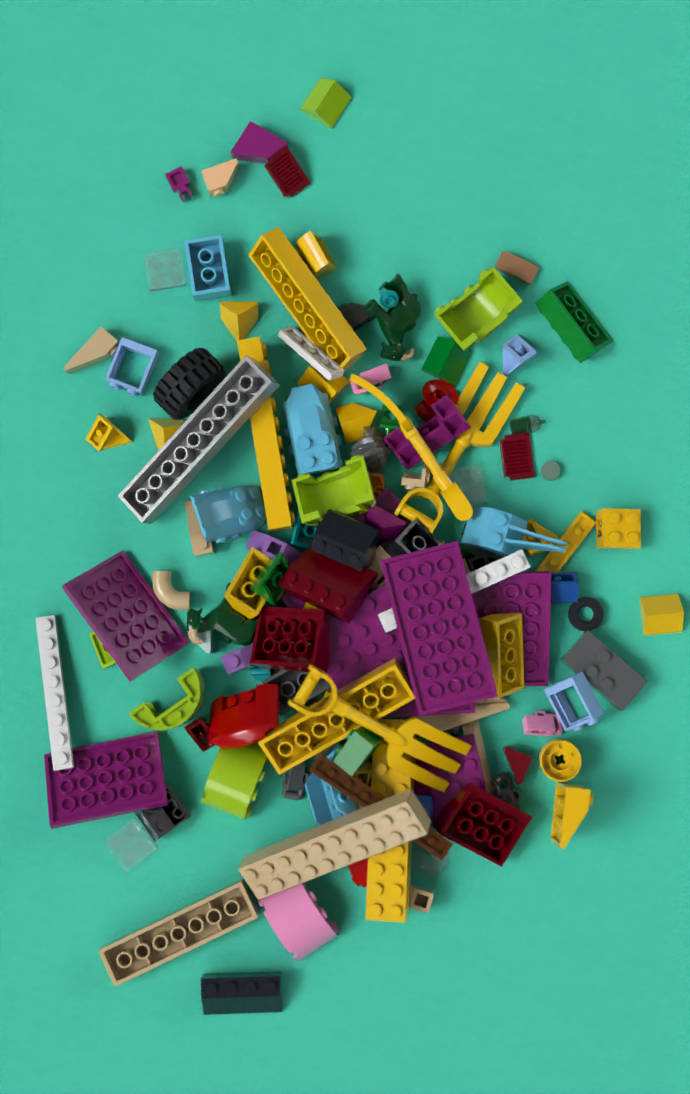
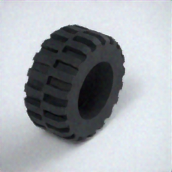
M195 348L184 357L182 356L178 362L174 363L164 374L163 378L159 380L153 392L154 401L172 419L182 420L191 413H194L222 382L226 374L225 368L207 349Z

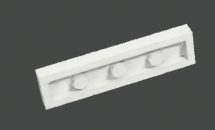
M294 326L280 330L278 336L326 379L330 381L343 376L345 370Z

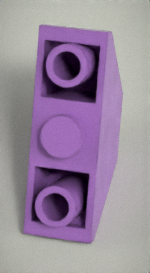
M254 530L245 546L249 550L251 547H254L269 558L279 552L283 553L289 566L303 554L287 543Z

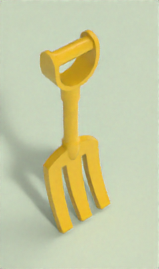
M482 361L479 362L458 398L456 406L463 416L489 368V365ZM501 372L496 374L467 419L471 428L455 439L454 446L441 466L448 477L465 449L470 445L475 447L492 446L526 387L516 382L483 433L480 431V428L508 377ZM433 477L426 488H416L409 491L394 513L396 516L400 514L411 521L417 518L431 533L434 532L443 513V503L439 497L441 490L433 480ZM415 497L429 499L437 510L436 520L434 521L406 503Z
M352 373L349 380L376 396L398 419L401 431L406 439L410 440L430 470L433 480L441 490L442 497L456 518L461 521L469 520L473 514L470 502L457 483H452L410 418L405 416L397 405L379 389Z
M309 665V674L294 699L288 701L291 707L309 716H321L332 711L343 718L346 717L383 737L388 742L386 749L388 766L423 784L445 792L450 784L449 782L402 756L403 752L455 774L460 767L457 761L432 749L413 736L416 733L464 755H467L469 752L470 744L417 717L404 721L397 728L389 727L338 697L337 688L331 676L318 667ZM321 677L330 683L331 695L324 705L317 708L304 706Z

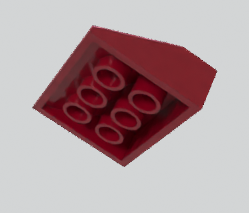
M311 545L288 567L278 584L286 593L318 609H324L328 614L349 624L379 573L369 568L362 572L312 551Z
M262 607L258 616L249 663L262 669L310 672L308 667L311 664L327 673L330 657L327 611L324 609Z
M468 783L442 808L432 826L441 836L502 867L533 817L478 786Z

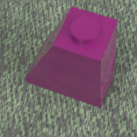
M250 121L231 150L232 159L237 158L238 161L267 164L266 159L285 145L289 148V143Z

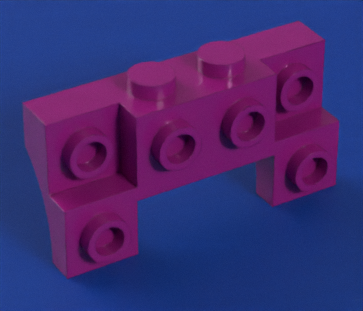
M445 395L431 405L437 415L416 428L432 453L471 428L467 419L448 395ZM400 427L383 437L407 470L422 461V458L410 440L406 439Z

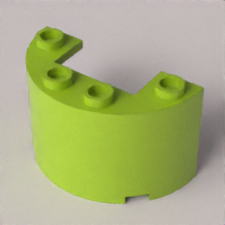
M494 266L490 270L488 268L483 270L479 274L478 283L475 286L470 285L463 291V296L460 298L455 297L446 306L442 304L434 311L436 313L434 315L435 318L463 351L469 350L471 344L476 346L509 318L512 311L515 312L523 303L522 299Z
M355 455L351 457V460L345 461L346 466L339 468V471L333 473L326 472L318 478L308 473H303L292 480L303 524L319 525L318 522L323 520L329 509L355 518L368 512L370 505L371 507L375 506L376 500L364 456Z
M193 667L177 678L188 695L160 715L151 701L149 703L143 702L128 713L130 717L143 727L154 730L172 729L189 722L200 710L205 696L204 679L199 668Z
M258 742L241 748L219 749L204 788L205 794L201 798L202 804L245 820V817H250L253 809L250 806L251 800L255 801L259 791L255 788L257 783H262L265 771H262L266 762L270 763Z

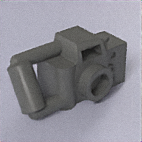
M304 761L284 772V779L282 781V796L284 798L297 801L302 799L304 786L309 776L305 771L306 763ZM291 790H299V792H291Z
M503 772L494 777L492 785L496 796L520 809L521 807L517 802L521 799L518 790L514 788L509 775ZM506 780L507 785L499 788L498 784ZM516 791L518 798H515L513 792Z

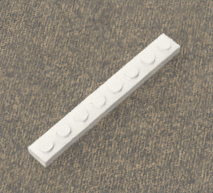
M519 550L466 574L471 594L530 568L523 550ZM392 608L378 614L385 632L397 628Z
M55 615L36 618L53 771L74 768L57 619Z

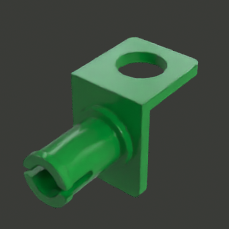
M383 404L380 427H382L383 434L386 436L399 427V421L397 418L393 420L386 418L385 413L388 407Z

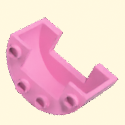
M305 882L258 900L259 905L265 908L263 913L287 951L289 953L294 952L295 955L293 957L298 962L339 935L337 932L340 931L334 921L330 922L329 919H326L328 918L327 913L323 907L319 909L315 903L317 901L316 896L312 891H307Z

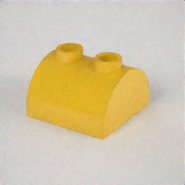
M309 231L296 242L298 249L296 250L299 256L304 259L315 278L326 276L338 269L319 235Z

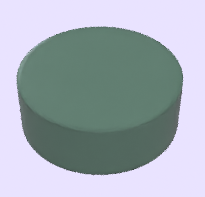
M548 461L541 467V475L545 480L553 481L560 475V466L554 461Z

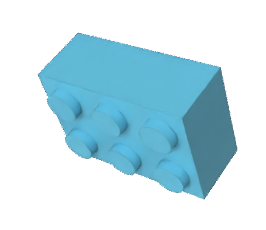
M222 234L184 240L194 300L201 301L232 296Z

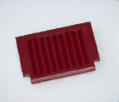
M287 145L266 159L268 163L264 167L284 197L288 195L293 197L311 183Z
M529 433L505 435V439L499 440L504 478L510 477V481L535 478Z

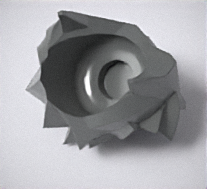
M374 426L373 428L363 427V436L352 446V451L349 455L364 456L368 470L379 472L384 469L387 463L390 449L383 438L385 437L383 433Z

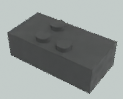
M588 630L583 632L560 659L575 674L583 671L590 687L619 711H623L648 682Z
M281 670L262 681V684H278L280 686V716L294 709L288 704V701L294 699L309 672ZM321 677L308 700L331 688L330 683Z

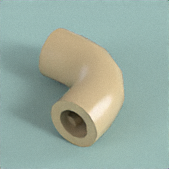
M152 571L153 589L159 601L168 608L188 611L191 606V592L177 591L173 588L171 582L172 572Z

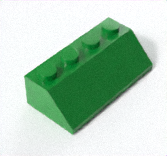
M568 281L550 289L535 303L539 312L545 316L551 328L558 333L561 341L567 345L573 357L580 364L613 341Z

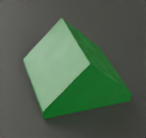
M438 336L421 370L455 387L472 352L469 350L463 351L453 339Z
M279 552L268 560L250 587L251 590L274 606L284 592L278 583L289 567L283 553Z

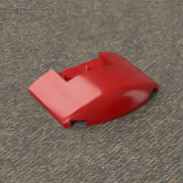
M278 684L256 685V688L227 697L221 695L216 698L210 707L208 744L212 747L214 745L219 746L221 749L241 748L265 738V733L271 727L276 730L279 727L280 686Z

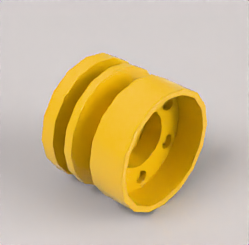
M555 738L548 741L542 747L539 754V763L543 773L549 779L557 782H566L573 779L579 773L581 755L570 741L563 738ZM562 754L564 762L557 764L555 756H561Z

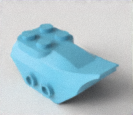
M314 384L291 388L288 399L283 402L287 427H284L286 438H290L291 441L288 450L290 457L294 456L297 474H314L343 467L339 446H342L340 435H336L335 428H338L336 416L332 417L328 394L322 393Z
M243 485L228 489L222 486L214 489L212 492L210 489L199 492L197 495L190 496L202 534L207 543L216 541V544L227 541V538H230V541L239 539L241 534L261 528L266 519L265 505L261 493L254 485Z
M341 741L326 755V758L332 762L337 756L335 752L342 744ZM312 772L310 773L305 783V788L314 820L317 824L322 825L363 808Z

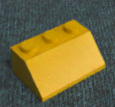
M251 547L224 594L232 608L249 620L258 616L266 601L251 590L250 587L270 559L254 547Z

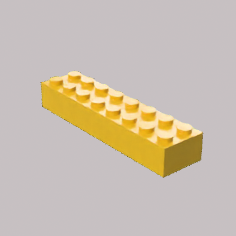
M277 227L262 234L248 256L307 338L345 371L351 368L367 350L363 342L348 324L341 311L335 306L330 296L322 288L319 281L309 270L281 229Z
M396 658L337 690L338 697L351 703V706L376 720L415 699L411 682ZM330 695L309 706V708H317L324 705L329 700ZM332 711L321 716H309L299 712L281 722L276 730L273 728L269 729L265 733L266 737L258 741V743L280 775L346 738L352 729L356 731L361 725L346 717L343 718Z

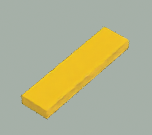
M581 511L559 539L567 542L568 545H554L566 549V552L550 551L535 571L558 573L594 527L596 521Z

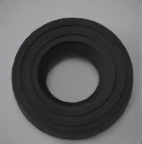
M591 597L578 598L577 602L571 604L568 611L570 623L580 631L596 629L602 623L604 616L601 604ZM582 607H589L593 611V618L588 622H584L579 618L578 613Z

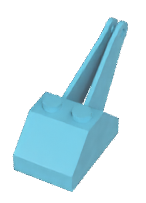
M474 505L471 506L473 514L467 520L461 544L504 557L520 549L566 552V549L523 541L524 535L556 545H568L565 541L526 530L528 522L513 514Z

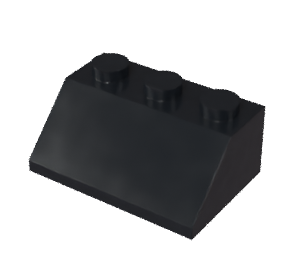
M329 509L314 534L311 550L362 572L373 564L380 529Z

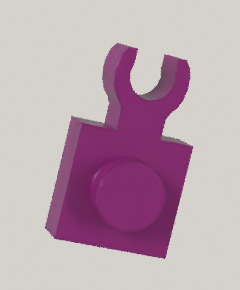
M182 166L165 174L173 193L179 191V197L182 202H185L183 199L185 193L189 194L190 198H192L191 191L186 188L190 185V182Z

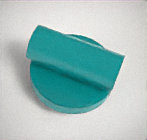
M384 287L380 290V303L382 306L392 308L398 304L399 296L395 291L387 290Z
M257 666L251 668V676H254L258 681H263L272 674V669H262Z

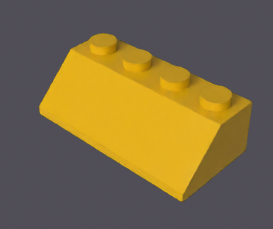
M522 613L491 614L479 618V625L498 694L496 698H501L524 689Z

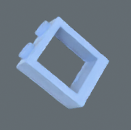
M122 337L105 380L114 389L120 390L121 387L126 389L130 395L137 397L140 394L143 396L160 354L156 349ZM126 350L150 358L139 388L115 379Z
M583 671L544 689L565 732L571 729L574 732L585 727V723L590 726L598 722V717L604 714ZM573 685L588 715L579 719L576 718L562 691Z

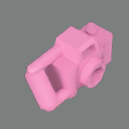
M387 364L362 372L359 376L373 386L381 384V386L376 387L377 389H382L383 382H388L392 379ZM350 381L354 394L359 395L367 392L366 389H360L359 385Z
M536 711L534 715H526L522 720L524 734L551 736L563 733V726L557 714H546L545 711Z

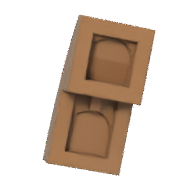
M506 251L501 252L495 265V269L509 277L513 276L527 285L532 284L539 269L536 265Z

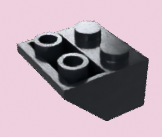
M169 784L166 785L167 806L134 812L154 842L191 816Z

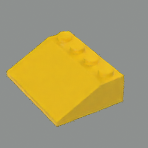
M556 782L550 840L559 848H565L588 812L589 805L592 806L593 794L590 793V789L580 784Z

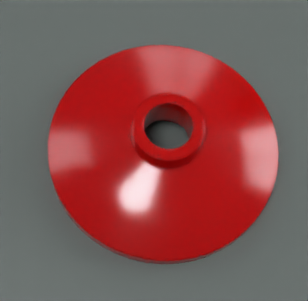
M430 380L422 388V397L431 408L433 403L445 395H448L455 405L458 403L457 391L452 385L443 380Z

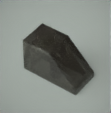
M351 302L348 305L344 303L338 307L354 331L375 319L374 316H369L366 313L365 305Z

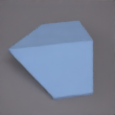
M518 334L502 344L503 374L509 376L534 359L537 353Z

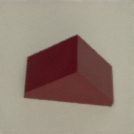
M204 716L184 727L202 752L212 747L208 744L209 724Z
M507 746L502 747L516 784H522L533 758Z

